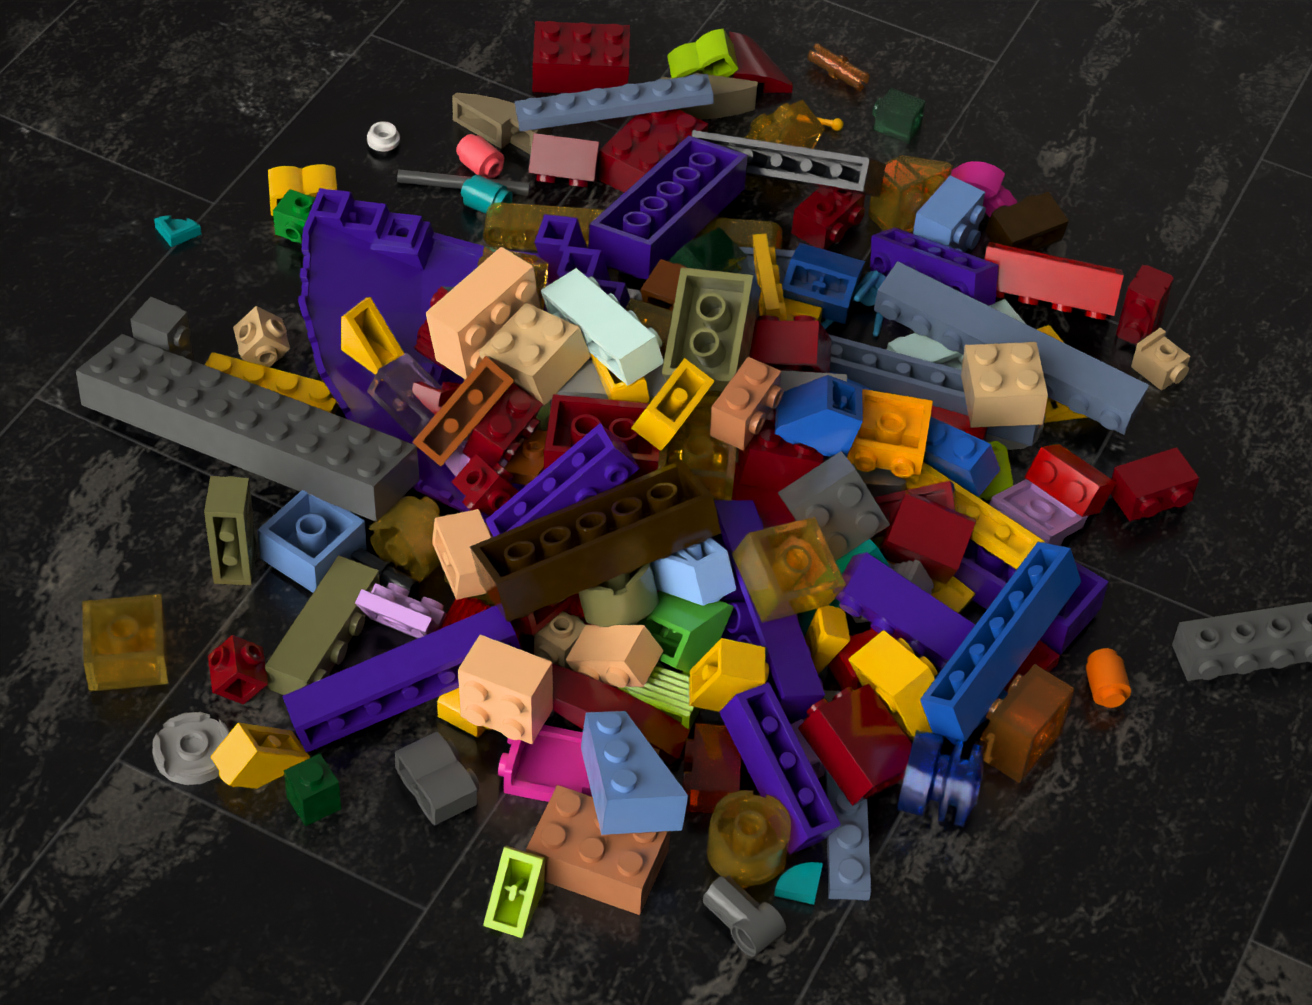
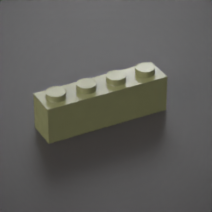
M337 556L265 665L268 679L267 689L286 695L330 676V671L334 665H339L343 661L348 643L352 637H357L364 627L366 614L355 602L361 589L371 593L375 583L380 585L379 570L345 557Z

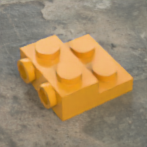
M862 389L863 422L850 448L847 459L858 470L864 472L880 468L891 470L895 476L900 478H908L912 474L921 475L933 401Z

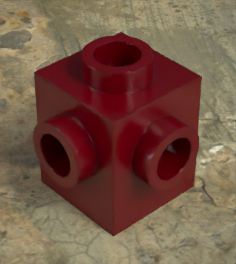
M477 454L452 480V483L466 496L462 503L470 510L479 509L480 513L485 512L488 516H491L519 492L510 483L514 476L498 462L491 466Z
M231 635L208 655L212 693L244 705L268 685L263 647Z

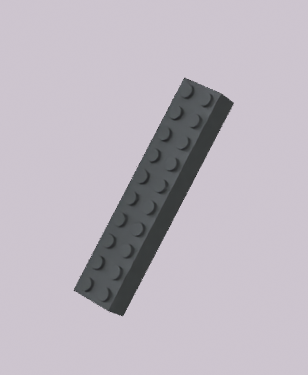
M121 334L76 370L81 405L297 491L303 490L308 495L311 494L325 502L376 522L419 482L416 445Z

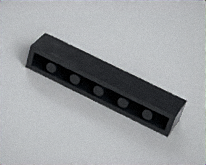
M696 130L692 132V137L747 154V176L880 197L886 164L877 160Z

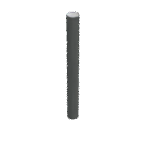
M399 169L397 182L462 189L464 182L472 177ZM490 179L506 186L507 190L512 192V194L529 196L530 183Z

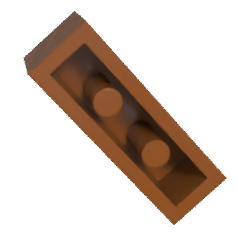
M485 356L412 443L438 465L442 466L514 382V379Z

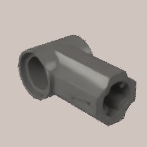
M730 876L719 877L703 895V903L730 928L733 940L748 956H756L786 931V925L782 916L772 905L766 902L761 904L756 902Z

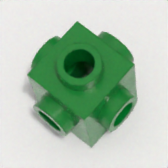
M289 189L273 209L275 235L302 244L303 227L315 197Z

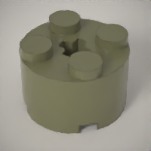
M651 563L643 565L631 573L622 574L607 580L595 588L586 589L578 593L585 621L600 627L639 625V621L647 617L659 603Z

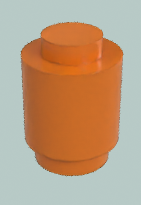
M1113 649L1096 650L1088 656V663L1085 668L1095 703L1108 708L1118 707L1131 695V687L1123 659Z

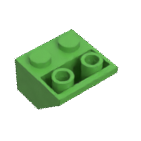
M659 591V603L647 617L639 621V625H645L664 650L659 661L690 673V669L721 639L734 606L721 600L702 606Z

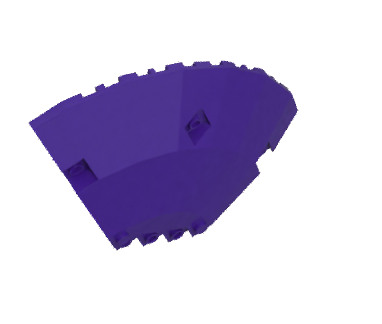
M319 188L303 227L302 253L304 259L303 268H300L302 292L298 299L302 317L308 331L307 335L313 349L317 370L348 420L413 444L414 439L435 416L412 392L413 387L411 386L413 382H423L440 390L443 382L460 384L464 382V378L452 370L443 369L414 350V346L417 344L418 330L427 319L425 312L431 308V299L441 286L455 287L498 249L435 233L430 222L423 221L422 216L389 212L386 204L354 200L352 193L349 191ZM544 214L535 239L538 253L508 250L533 266L541 310L548 312L541 290L577 268L587 278L593 277L598 282L601 290L607 295L612 293L622 308L626 311L632 310L634 312L626 283L611 281L602 251L587 248L578 218ZM366 297H371L406 355L405 359L382 377H377L341 350V317ZM417 447L419 482L413 488L461 512L471 511L462 503L466 496L452 483L455 475L445 463L442 466L438 465ZM511 483L518 491L526 486ZM485 512L481 513V516L485 522V520L490 516H488Z

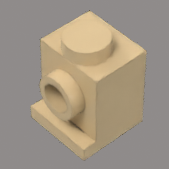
M1159 328L1137 343L1131 367L1162 391L1172 383L1177 384L1185 378L1189 371L1187 365L1190 356L1165 337L1166 331Z

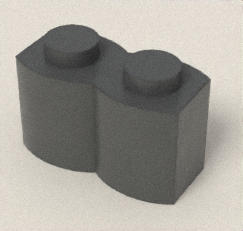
M438 732L432 733L395 751V768L408 790L415 796L424 814L434 825L476 806L477 791L480 790L479 781L475 773L470 768L465 769L459 762V753L454 743L450 739L445 740Z

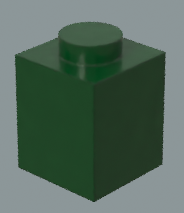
M317 754L284 770L287 799L305 827L341 810L339 782L321 754Z

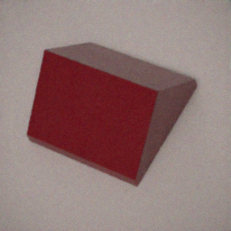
M906 490L879 550L886 560L893 563L901 564L902 561L908 562V560L914 562L916 559L921 562L931 579L947 584L959 569L976 524V519Z

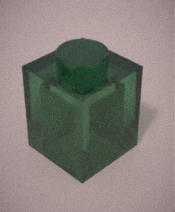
M890 88L884 98H878L872 112V115L876 117L874 130L909 144L922 125L926 101Z

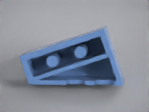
M627 712L586 713L581 751L601 835L681 831L688 794Z

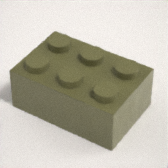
M681 268L662 375L666 381L683 359L686 358L715 381L708 391L723 392L750 355L761 288L754 275Z

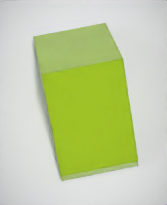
M509 846L504 847L483 926L520 938L524 937L544 891V857Z

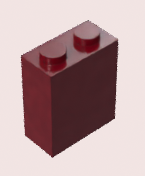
M870 684L856 690L849 686L835 695L831 702H828L826 698L816 702L806 711L809 717L798 727L852 806L902 781L924 761Z

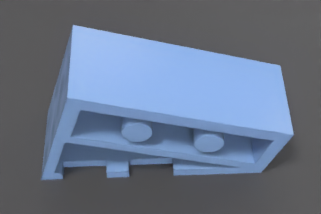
M711 537L703 543L691 545L673 553L667 558L651 562L657 590L702 606L717 602L723 596L737 590L728 551Z

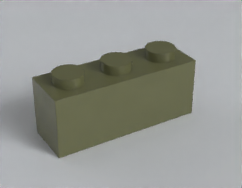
M210 476L204 513L214 584L252 585L257 545L249 478Z

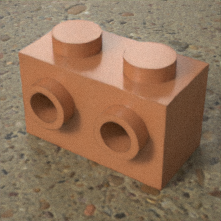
M747 357L712 406L710 436L744 451L753 436L762 429L769 413L781 401L784 391L780 387L781 371Z

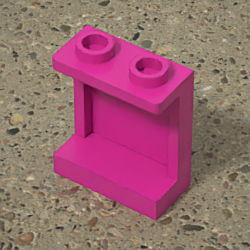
M543 725L533 744L508 738L507 743L511 744L509 754L502 753L498 767V776L504 777V793L549 802L556 786L560 785L592 797L581 751L583 732Z

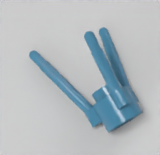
M877 271L867 272L857 286L853 301H860L866 306L875 305L877 291L886 279V276ZM878 312L876 313L874 323V337L879 336L883 322V316ZM825 319L822 326L826 329L834 321Z

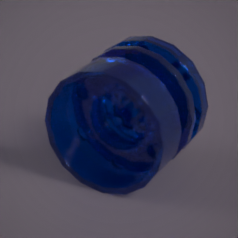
M917 729L897 810L923 816L930 800L938 802V821L944 822L948 805L956 806L958 809L954 825L964 827L967 817L975 807L983 776V746L973 744L970 760L968 761L960 759L964 741L957 740L950 756L942 754V735Z

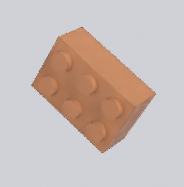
M557 785L526 848V852L545 858L544 882L640 915L669 851L670 831L601 835L593 797Z

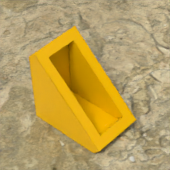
M366 297L341 317V350L377 377H382L406 358L405 353L371 297Z

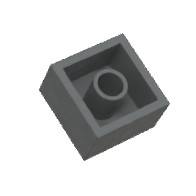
M842 451L778 492L806 538L815 544L828 565L890 525L859 473Z

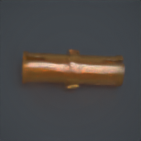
M816 43L813 46L817 50L816 53L812 50L809 51L807 59L828 71L829 76L833 79L839 78L857 91L864 89V85L861 82L868 83L870 74L849 63L846 56L842 54L838 56L820 43Z

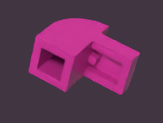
M979 161L963 163L947 172L942 182L943 184L951 175L985 191L983 206L986 208L985 213L989 217L998 207L1017 203L1012 193L1001 185L1005 173L989 163Z

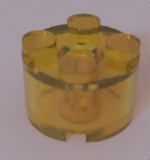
M405 496L375 521L369 529L374 530L370 541L379 558L384 562L392 561L395 564V568H400L407 573L406 575L417 579L419 583L441 564L432 542L435 518L440 517L438 515L440 513L438 505L429 497H423L420 500L412 496Z
M748 790L737 791L722 798L714 808L709 823L707 856L713 869L720 876H730L743 889L748 886L766 883L775 878L786 866L791 836V819L788 811L776 798L767 794L766 798L753 795V791Z

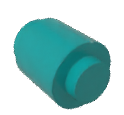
M478 174L474 175L471 179L468 178L461 189V196L465 206L492 217L497 215L505 216L512 204L513 194L507 190L506 186Z

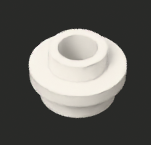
M377 122L371 126L367 134V142L371 148L385 152L398 146L400 135L393 124Z

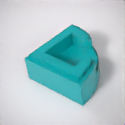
M162 216L154 219L155 228L171 247L201 235L200 225L192 219L186 218L187 221L171 219V216Z
M802 863L787 870L778 880L774 896L814 905L823 863Z

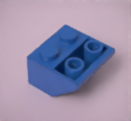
M799 243L790 260L782 284L783 297L823 308L822 318L845 324L865 261Z
M826 375L784 391L781 401L776 407L775 434L788 443H802L813 447L825 456L832 457L842 451L847 457L863 422L862 387Z

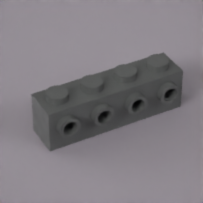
M1312 602L1179 622L1172 646L1187 681L1197 679L1211 680L1222 675L1234 673L1247 674L1259 669L1272 667L1279 669L1291 664L1312 663Z

